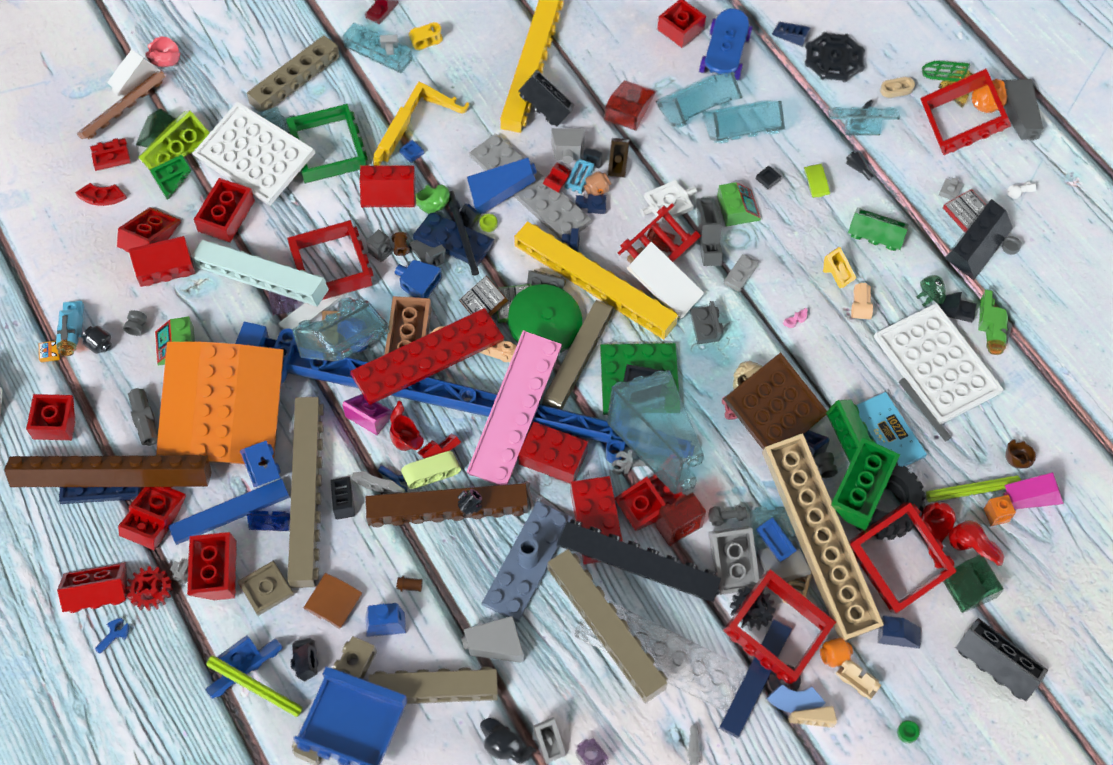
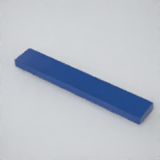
M281 478L168 525L175 544L178 545L189 540V536L202 535L288 499L290 496Z

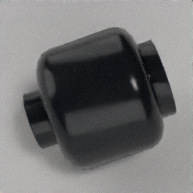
M90 326L82 335L83 345L95 354L108 351L112 345L110 342L111 335L100 326Z

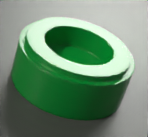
M906 720L898 726L897 735L902 742L913 743L918 739L920 729L915 722Z

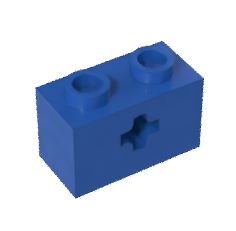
M267 441L240 450L254 488L280 478V467L277 462H274L272 457L274 455L273 448ZM260 461H265V465L259 466L258 463Z

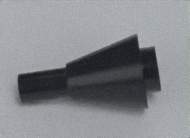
M853 151L846 157V164L862 173L869 181L874 177L867 169L859 151L856 153Z

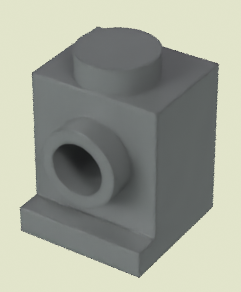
M379 229L366 240L368 253L381 263L394 252L390 244V237Z

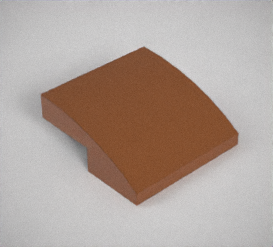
M325 573L303 608L319 619L323 618L340 629L362 592Z

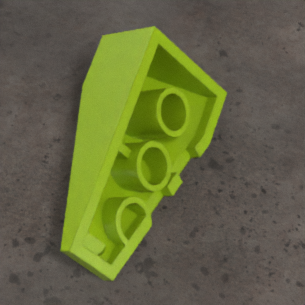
M191 110L184 111L138 158L150 170L181 154L185 157L193 153L210 132Z

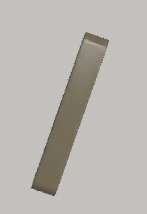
M599 300L594 302L543 398L542 405L558 409L564 408L612 316L613 306Z

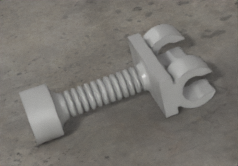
M620 451L616 457H623L624 461L615 460L611 465L620 466L621 469H613L612 471L616 475H620L622 472L628 474L631 467L655 466L656 470H662L666 468V457L664 454H656L655 458L633 459L632 451L627 453Z

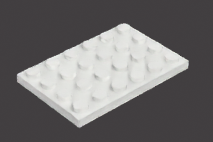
M237 102L192 154L196 159L230 181L251 188L255 197L271 206L316 152L310 146Z
M937 303L874 335L875 340L903 378L915 390L939 424H943L1003 392V388Z

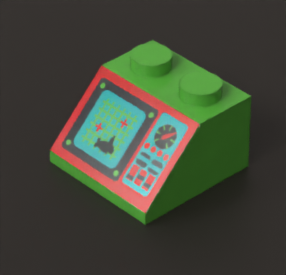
M737 182L719 185L717 200L725 226L761 221L751 189Z
M189 316L170 319L155 331L158 366L165 365L167 342H195L194 327Z

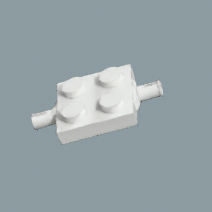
M674 180L644 193V198L649 206L640 209L642 216L650 213L658 216L656 212L664 205L668 207L673 203L674 207L668 212L673 218H676L693 210V205L688 196L697 193L695 186L684 190ZM663 217L660 219L661 223L667 222Z

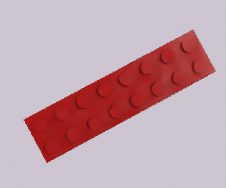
M483 308L351 370L350 375L368 404L371 405L502 342L504 336L486 309Z

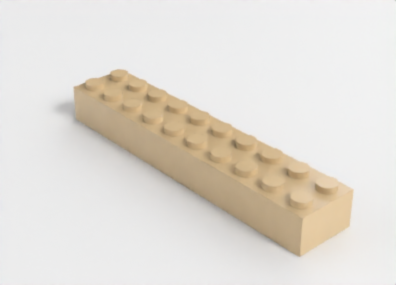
M803 433L765 447L762 454L829 616L836 622L834 628L838 637L846 641L884 626L837 513L831 506L832 501Z

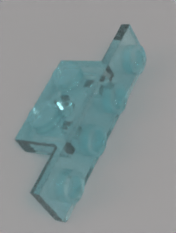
M834 107L828 109L830 119H846L845 135H880L882 120H900L898 110L893 107L878 109L876 107H869L868 109Z

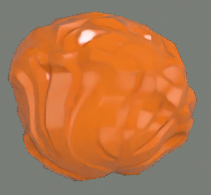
M993 79L992 82L1004 106L1007 102L1005 83L1000 79ZM988 85L972 92L973 106L984 113L998 111Z

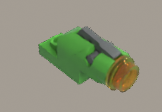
M985 289L980 300L978 330L986 332V348L988 352L993 355H1000L1006 349L1012 323L1008 321L1005 309L994 307L993 291Z

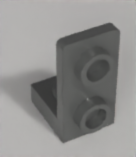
M418 240L409 243L410 249L421 262L433 266H439L444 263L446 249L442 245L432 248Z

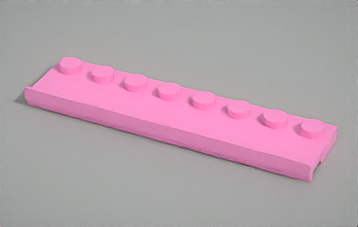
M523 330L468 467L467 474L484 479V481L495 485H508L518 460V454L527 437L562 344Z

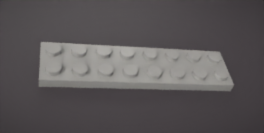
M496 133L469 152L470 157L485 171L524 159ZM538 171L534 174L535 182L512 195L561 240L562 234L571 235V228H579V232H581L592 223V219L561 191L556 192L544 185L545 177Z

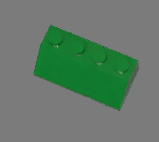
M862 437L831 503V506L846 522L866 530L898 461L899 453Z

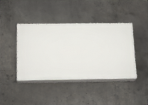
M652 242L626 268L667 308L674 310L678 314L679 320L685 316L704 294Z

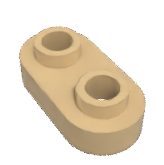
M909 77L886 80L881 85L880 93L887 98L908 95L913 92L915 83Z

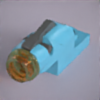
M82 301L63 302V310L59 311L56 348L60 355H73L77 347L78 337H82L84 311Z

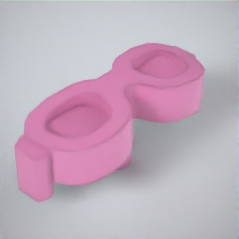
M805 308L795 312L794 317L785 319L783 324L789 328H794L797 322H805L808 310Z

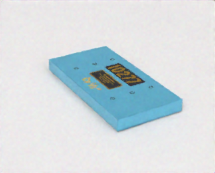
M886 392L857 405L859 416L862 422H865L867 425V433L870 439L876 444L900 454L897 461L898 466H908L926 457L927 453Z

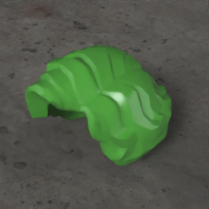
M443 184L437 185L436 188L426 185L423 190L416 194V205L428 214L442 210L449 202V188Z

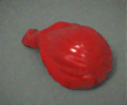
M934 502L926 505L920 516L922 521H926L930 525L933 537L937 538L941 543L947 538L956 522L954 510L944 502ZM928 547L929 555L935 564L934 567L937 569L943 568L931 548Z

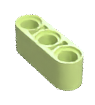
M447 451L412 462L401 469L410 489L419 488L455 476L461 471L453 451Z

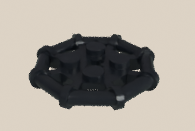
M822 32V35L811 42H807L805 45V66L811 68L821 80L829 79L848 82V79L858 72H862L865 68L864 47L859 46L847 33L843 35ZM813 51L818 52V56L813 57ZM853 55L857 56V60L853 59ZM849 66L853 67L851 70H849L848 72H846L847 67H849ZM829 71H839L840 74H839V73H828V72H829Z

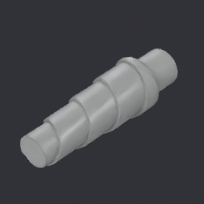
M696 725L690 727L688 750L690 765H698V758H700L698 727Z

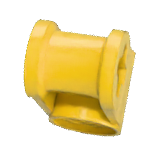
M436 22L413 28L408 34L416 50H423L442 42L441 26Z

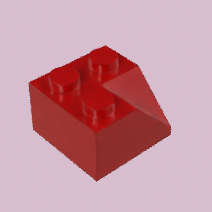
M678 0L659 15L657 30L683 48L704 30L706 15L685 0Z
M33 394L26 430L33 440L72 441L75 427L73 395Z

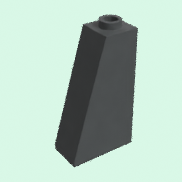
M1032 79L1002 80L1005 83L1007 102L1003 107L1011 124L1021 140H1038L1043 131V125Z

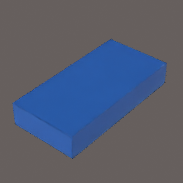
M773 517L756 528V531L779 563L797 551Z

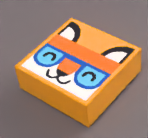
M56 341L39 343V360L41 363L60 360V348L57 347Z

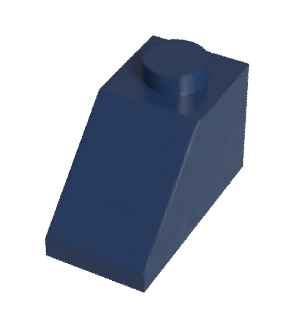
M883 616L881 618L884 626L878 628V644L920 648L919 626L905 618Z

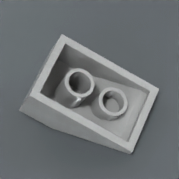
M749 526L709 531L711 554L715 572L717 573L716 576L721 578L718 587L720 595L736 593L738 589L744 591L745 586L752 590L753 586L759 581L753 529Z

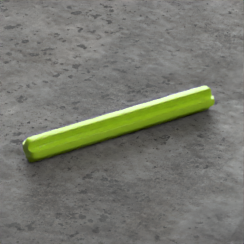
M1017 475L931 490L925 493L926 500L930 503L1005 490V485L1021 481V478Z
M211 656L207 661V666L293 716L298 717L303 709L301 705L215 656Z

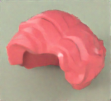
M164 36L156 37L148 45L149 51L145 53L147 60L159 67L176 65L181 55L176 43Z

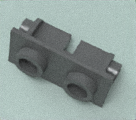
M534 270L528 271L527 285L546 284L563 289L566 279L563 276L547 275V273Z

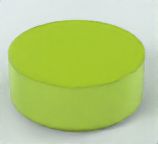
M493 214L481 216L479 222L480 228L483 231L492 232L497 228L498 221L496 216Z

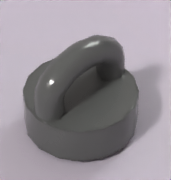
M1014 236L1006 237L1002 243L1003 251L1010 255L1017 254L1022 246L1021 241Z

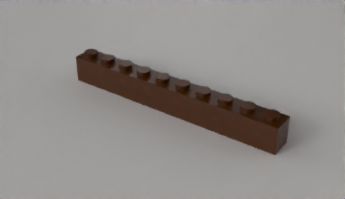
M208 455L10 456L4 468L10 487H208L212 474Z

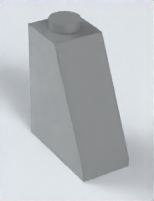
M512 616L464 629L465 637H461L464 650H469L470 656L519 663L524 662L523 651Z

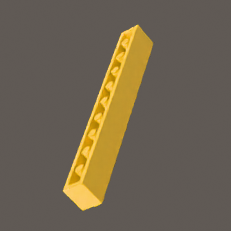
M538 0L500 118L501 129L521 133L522 128L526 127L528 119L526 115L531 112L532 104L529 101H524L520 97L518 90L536 69L541 74L543 73V61L547 60V48L551 47V36L555 35V23L559 22V10L563 9L564 0Z
M527 221L514 236L515 247L604 303L613 306L614 309L663 340L677 325L678 314L674 310L661 305L658 300L645 295L642 290L636 289L626 280L616 277L613 272L605 270L597 262L587 259L581 252L571 249L568 244L555 239L552 234H547L537 225Z

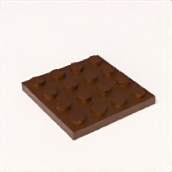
M781 352L723 398L763 450L769 445L802 433L804 434L825 417L827 412Z

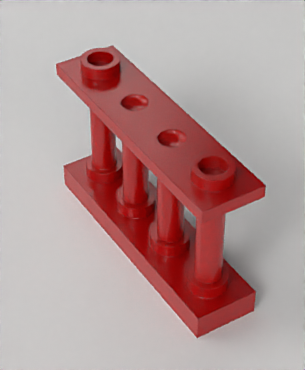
M672 203L668 207L664 205L656 212L658 216L631 241L627 238L620 245L622 249L617 253L620 256L627 250L635 259L639 253L632 244L639 239L646 247L651 241L644 233L651 228L670 249V254L667 257L674 262L701 235L697 231L692 234L686 233L668 212L674 207ZM663 217L678 233L682 241L680 245L674 244L656 223Z

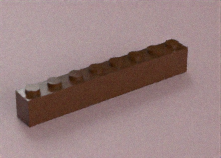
M526 483L365 496L366 519L368 526L382 527L387 524L400 526L404 523L421 524L424 521L438 523L449 519L454 521H461L464 518L482 519L486 516L500 518L504 515L521 516L524 513H528ZM463 490H476L482 496L481 505L483 507L478 513L465 514L458 507V501L460 500L458 496Z

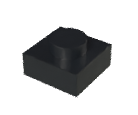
M586 147L583 152V160L594 163V167L600 168L602 152Z
M768 165L756 175V180L765 188L770 189L781 180V175Z
M464 204L460 211L464 226L472 229L481 214L470 204Z

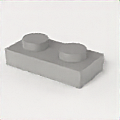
M742 254L725 278L724 284L740 292L757 268L758 262Z

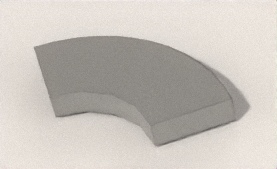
M366 471L354 472L351 477L357 484L369 490L373 489L377 492H383L382 494L405 492L403 488L392 480L377 478Z

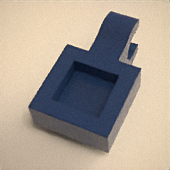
M588 194V199L582 195H577L575 205L580 209H587V213L605 214L606 195L594 196L593 194Z

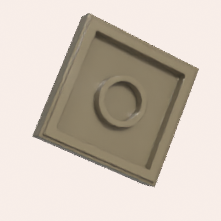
M274 560L237 581L257 616L294 595Z

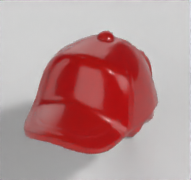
M398 401L390 416L391 427L389 432L391 441L399 450H418L423 446L424 440L414 422L403 415L404 406L401 401Z

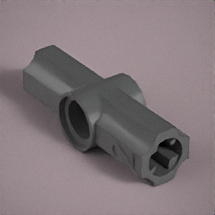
M132 389L128 393L132 408V420L138 430L140 442L142 445H153L157 442L158 436L154 425V414L151 406L148 404L146 392L144 389Z

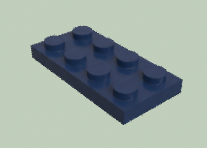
M430 213L414 232L413 239L432 248L442 245L446 249L445 254L468 263L456 222L436 213ZM465 226L478 267L494 245L495 239Z

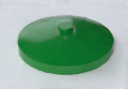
M546 284L533 285L520 291L511 302L507 317L510 333L517 343L523 330L528 333L562 344L559 353L571 347L583 322L580 307L575 299L563 289Z

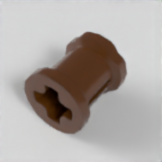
M404 232L394 233L391 236L395 246L394 254L396 256L407 255L410 251L409 246H407V234Z

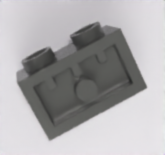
M710 301L708 307L690 309L697 345L719 342L720 336L723 334V325L718 321L719 309L715 307L714 301Z

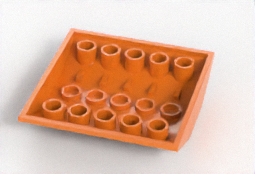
M167 342L156 455H208L209 462L245 465L240 450L267 441L273 448L274 455L272 457L274 459L284 350L229 343ZM260 461L258 463L259 466L265 465V461Z

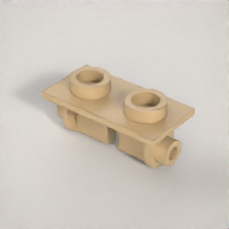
M845 660L835 674L844 683L854 687L860 695L871 700L881 687V684L878 683L879 680L868 672L863 677L859 674L863 668L852 660Z

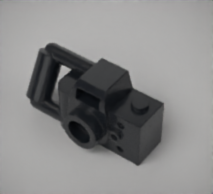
M311 638L296 640L292 644L293 658L290 660L291 669L296 671L297 678L305 682L317 675L319 664L316 658L317 650L315 649V641Z

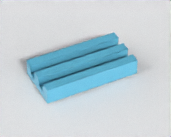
M582 159L577 160L565 184V189L571 188V191L575 192L577 190L579 194H582L584 185H586L585 179L591 175L594 163ZM580 164H583L575 183L571 184ZM587 166H589L580 186H578Z

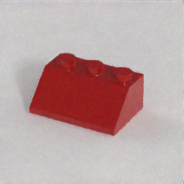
M414 165L360 166V206L415 207L416 176Z
M184 236L128 249L140 287L168 282L172 279L195 274L193 260L190 257L191 253Z
M230 532L189 536L188 596L209 600L235 598L237 541Z
M126 563L63 573L57 588L62 613L68 611L75 613L85 608L97 609L107 604L119 605L126 601L128 594L126 590L128 586Z

